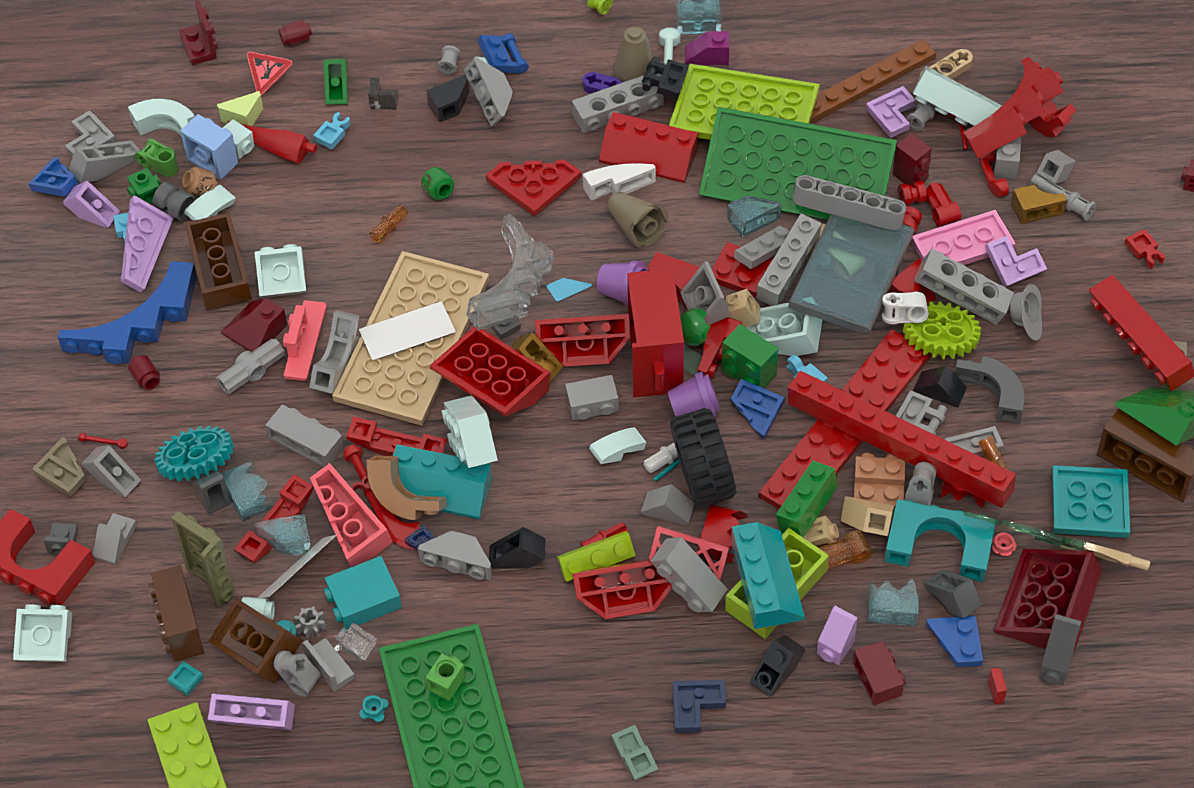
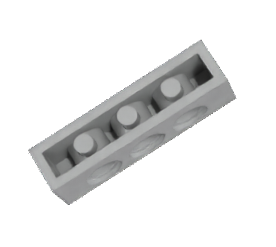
M643 76L572 100V116L584 134L606 126L612 112L636 116L645 111L656 109L664 105V95L656 93L658 89L656 86L651 87L650 91H644L642 89Z
M800 214L758 283L756 299L770 306L781 303L818 241L822 223Z
M931 249L922 259L914 279L915 282L995 325L1006 315L1014 292L1006 289L1003 285L993 282L984 275L967 268L962 263L956 262L934 249Z

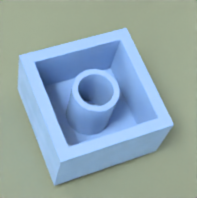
M197 114L180 131L187 160L200 168L212 171L218 179L221 180L238 164L233 134L228 129L216 125L211 119Z

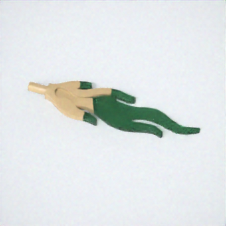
M964 513V516L1035 536V540L1070 550L1093 551L1094 555L1098 558L1124 566L1129 565L1148 571L1150 561L1131 556L1129 553H1123L1075 538L1070 539L1004 519L999 521L974 513Z

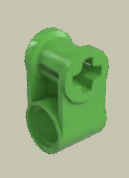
M149 139L146 142V146L134 155L136 161L141 166L153 170L164 177L174 176L179 170L174 150L158 143L154 139Z

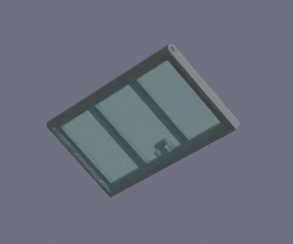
M831 214L792 294L788 308L866 335L869 334L882 307L883 296L888 293L913 237L914 228L902 224L898 230H889Z

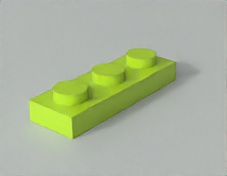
M624 531L559 555L557 560L563 578L567 582L573 579L572 573L610 566L636 555L629 533Z

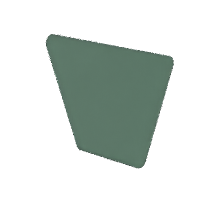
M684 344V369L695 375L702 356Z

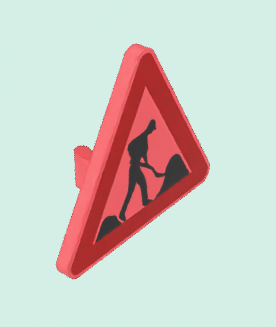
M254 52L247 53L256 92L259 91L261 96L293 65V62L289 59Z

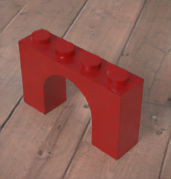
M10 509L0 521V580L6 584L13 583L27 595L32 593L46 605L62 606L95 564L91 550L70 540L49 565L39 569H25L16 564V557L35 533L30 518Z

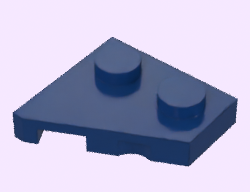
M54 157L28 184L32 191L65 197L71 192V189L78 181L75 175L64 164L62 165L57 157Z
M743 379L740 380L730 398L733 406L762 439L766 438L785 402V397Z
M976 616L926 620L927 629L933 631L939 639V645L944 651L948 652L951 661L956 667L982 666L983 656Z

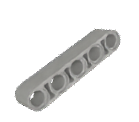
M807 175L799 176L795 182L793 201L797 205L889 230H898L903 224L906 205L898 199Z

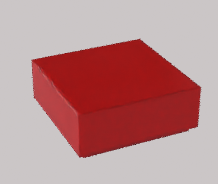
M1000 668L991 669L988 683L994 704L1004 703L1007 687Z

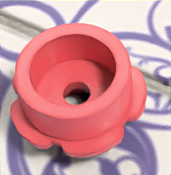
M999 533L992 539V550L996 554L1009 556L1016 549L1015 540L1009 533Z

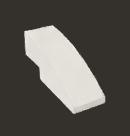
M620 164L595 169L583 174V189L591 201L611 192L613 195L618 192L628 194L656 182V167L654 164Z

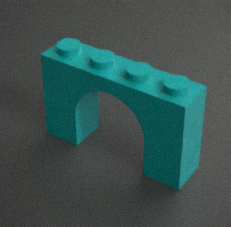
M897 499L884 562L909 567L913 546L917 538L928 531L942 530L954 535L962 545L963 558L959 575L984 583L996 519L985 515L967 514L960 510L943 509L935 505L918 504L911 500L903 501Z

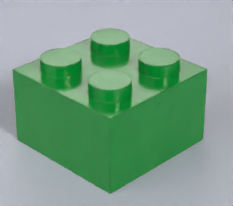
M739 324L722 342L721 370L728 377L735 378L739 382L743 379L765 389L777 376L778 347Z

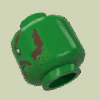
M441 167L430 168L421 179L423 190L434 200L446 199L451 195L455 187L452 176Z

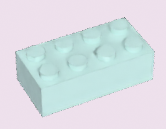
M471 395L444 402L445 410H441L444 424H447L451 432L447 433L450 448L453 449V452H456L460 461L465 462L468 468L497 461L487 413Z

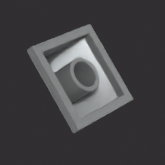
M704 262L680 293L688 310L699 307L707 313L704 321L710 325L731 315L709 263Z

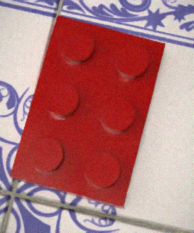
M726 242L712 268L718 285L738 292L747 289L756 298L757 285L774 258H769L750 269L734 258L735 250L740 248V246Z

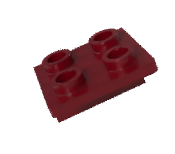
M199 0L195 1L199 24L179 30L181 40L192 66L217 59L215 50L218 49V44L215 36L212 37L215 34L212 21H207L209 15L206 6L202 7Z

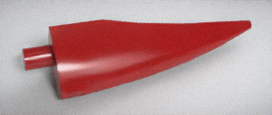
M241 124L252 131L255 145L288 161L299 164L308 152L316 153L317 145L310 143L305 135L288 130L267 129Z

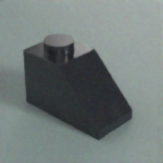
M525 527L496 541L489 548L491 568L528 569L545 560V538Z

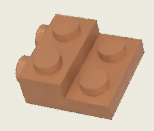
M864 453L860 457L856 456L854 498L894 505L893 511H895L897 499L904 501L905 461L891 454L885 458H875L871 453Z

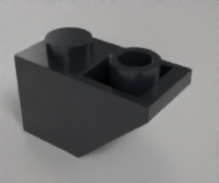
M466 74L426 90L428 106L439 122L460 114L469 94V82Z
M786 635L773 639L750 683L770 697L773 696L794 672L806 649Z

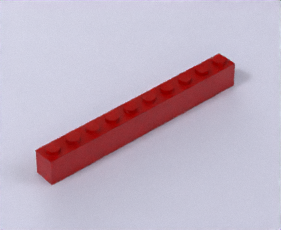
M801 370L788 386V405L914 466L920 462H928L935 467L936 477L954 484L1000 508H1003L1014 492L1016 473Z

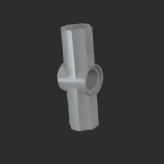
M270 339L253 352L245 351L241 353L232 367L216 377V382L225 394H231L249 380L255 382L262 378L266 368L285 356V351L276 339Z

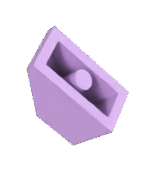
M88 181L74 186L62 202L77 217L108 228L114 221L113 215H118L120 212L116 206Z
M834 606L818 640L817 654L826 662L840 665L854 644L858 617L837 606Z

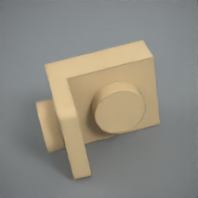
M826 516L815 520L804 539L815 546L828 543L833 549L837 547L839 531L835 523L833 524Z

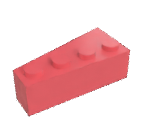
M330 463L310 477L335 534H337L336 537L350 567L369 561L393 543L386 527Z

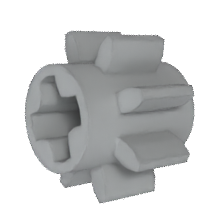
M315 606L306 609L301 608L299 616H294L295 624H297L295 626L296 633L300 634L303 632L305 639L315 636L319 637L321 629H326L325 621H323L325 619L323 611L317 613Z

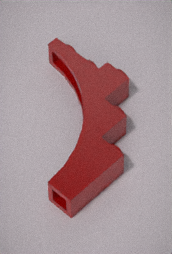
M1030 57L1021 60L1024 66V76L1015 93L992 115L964 132L977 158L1027 133L1024 125L1045 113L1042 105L1046 101L1063 93L1061 88L1063 80L1058 71L1054 73L1050 67L1042 69L1038 61L1033 62Z
M656 252L647 268L648 271L673 269L677 300L687 309L680 292L700 267ZM726 317L710 324L707 339L703 343V356L697 373L702 371L704 375L708 374L712 379L715 377L718 369L717 363L719 360L722 361V342L739 324L742 325L741 321Z

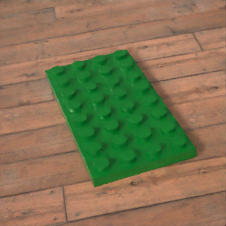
M718 107L699 196L795 215L803 214L810 218L828 221L831 214L797 205L793 201L796 179L799 176L807 175L886 196L897 140ZM842 217L839 221L841 224L878 231V229Z
M479 624L379 648L413 788H524ZM441 654L458 658L464 664L466 677L450 701L427 690L425 677ZM446 673V674H443L442 676H443V677H449V676H451L452 674Z

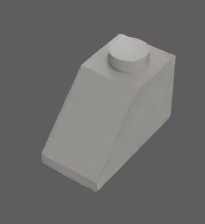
M109 445L96 447L81 463L99 483L122 497H126L141 481Z

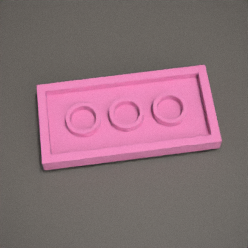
M996 210L914 235L911 239V243L921 260L931 249H934L963 265L988 258L989 255L984 246L1002 237L1008 236L1013 249H1015L1016 244Z

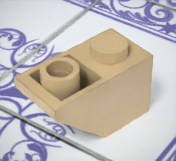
M845 496L841 521L864 532L888 536L894 505Z

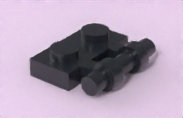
M653 57L648 62L646 67L647 73L642 78V89L650 91L651 87L656 86L658 87L656 93L678 100L689 66L670 59L664 64L660 62L658 57Z

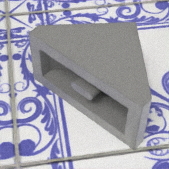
M670 484L647 492L641 509V515L688 526L695 503Z

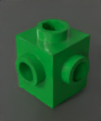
M146 168L128 176L129 187H127L129 196L132 198L135 195L153 205L154 193L161 185L157 175H152L149 169Z

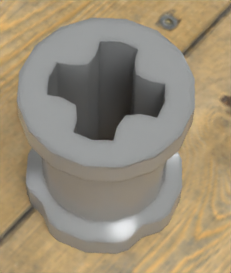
M447 45L442 48V59L438 62L437 68L443 74L452 75L457 70L456 62L460 58L461 52L457 47Z

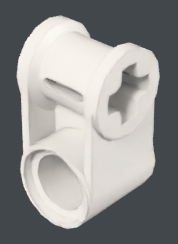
M920 292L887 293L883 296L882 303L885 305V310L882 313V320L885 323H920L928 318L926 297Z

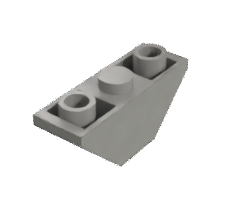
M474 58L464 68V71L484 111L485 117L490 126L493 127L505 116L513 92L503 72L478 58Z
M450 531L419 545L420 562L429 567L445 568L452 573L467 574L478 580L485 579L491 581L492 579L491 563L474 536Z

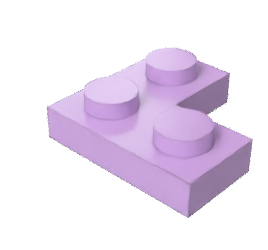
M902 86L866 103V110L886 134L892 138L909 130L910 123L901 113L914 107L916 100Z
M1008 236L984 246L1004 287L1011 286L1047 270L1037 248L1017 256Z

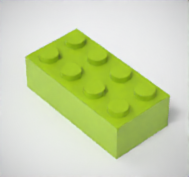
M788 528L782 534L801 600L827 572L829 555ZM741 580L726 595L725 611L766 639L778 626L754 629Z

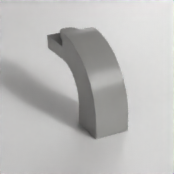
M339 310L334 312L328 346L322 359L313 365L310 388L331 394L334 393L358 343L359 336H356L359 315Z

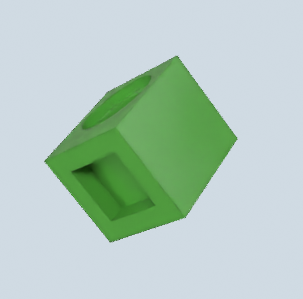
M441 654L425 677L427 690L450 701L466 677L464 664L454 656L448 657ZM446 673L452 674V675L449 676V677H443V676H442L443 674H446Z

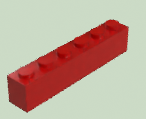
M1113 274L1089 289L1092 297L1089 301L1094 310L1103 313L1102 317L1108 326L1113 325L1115 327V332L1122 341L1126 339L1128 347L1135 356L1138 354L1141 356L1143 365L1148 371L1152 369L1155 372L1154 376L1161 386L1165 384L1170 391H1173L1194 377L1192 362Z

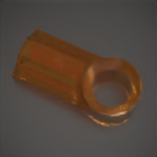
M860 530L849 532L842 540L818 547L829 555L828 568L852 561L854 564L862 563L872 556L867 540Z

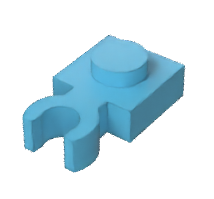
M337 112L333 116L332 123L325 121L313 135L314 141L333 150L345 136L344 130L349 128L351 124L350 118L347 117L344 121H340L341 115Z

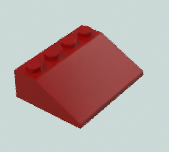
M476 325L430 365L431 370L503 416L534 405L549 391L550 371Z

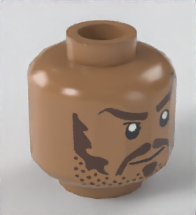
M193 167L187 170L182 179L185 191L198 198L218 186L215 174L210 170L200 167Z

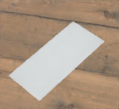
M442 301L359 329L372 360L456 332Z
M336 535L322 538L257 598L270 597Z

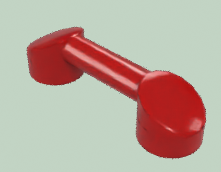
M995 151L980 157L979 164L982 167L990 191L997 197L1008 196L1009 187L1005 178L996 180L990 162L995 161Z

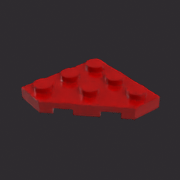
M556 160V163L524 161V164L511 165L510 162H501L486 174V181L533 216H536L582 176L581 171L566 160Z

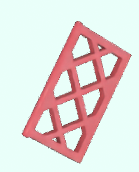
M657 526L649 559L654 557L657 548H660L662 545L660 542L661 533L673 536V538L682 537L686 541L698 544L700 550L695 553L697 555L703 553L710 565L708 566L709 569H712L721 581L730 547ZM712 548L722 551L721 560L714 563L707 550Z

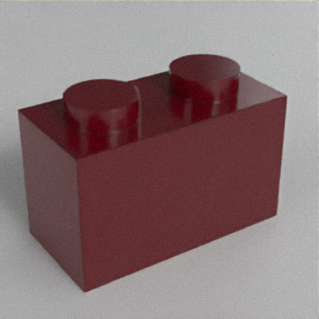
M911 133L896 145L892 174L904 184L913 185L915 181L920 180L925 183L929 177L928 172L932 148Z
M883 641L854 650L853 664L873 706L901 697L903 687L906 684L902 671H898L894 664L895 657L892 650L887 649Z

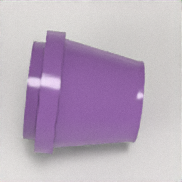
M636 260L630 263H605L601 266L597 277L598 293L623 302L628 307L627 273L648 271L642 261Z
M702 371L695 373L693 378L668 391L675 416L707 408L712 411L716 418V412L720 411L708 374L704 375Z

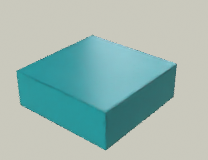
M183 661L169 676L167 682L188 697L204 679V675Z

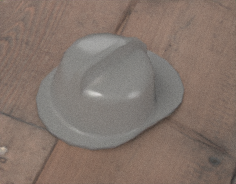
M1029 284L1023 292L1013 295L1010 302V316L1016 325L1025 328L1026 333L1033 341L1039 340L1042 334L1041 295L1034 284Z

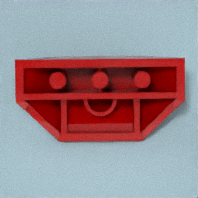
M630 314L535 320L536 337L564 367L610 364L631 338Z
M651 559L572 573L576 599L604 619L655 611L672 589L670 582L657 572V568L652 564Z

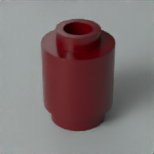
M304 20L283 25V28L278 29L283 46H293L309 41V36L312 35L309 23H305Z
M138 355L132 358L128 365V370L137 384L145 390L156 388L161 381L160 373L150 358L146 355Z

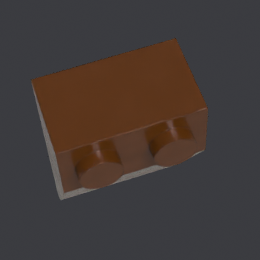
M236 598L209 639V642L256 674L275 684L280 676L274 668L276 655L280 651H289L294 655L302 639Z

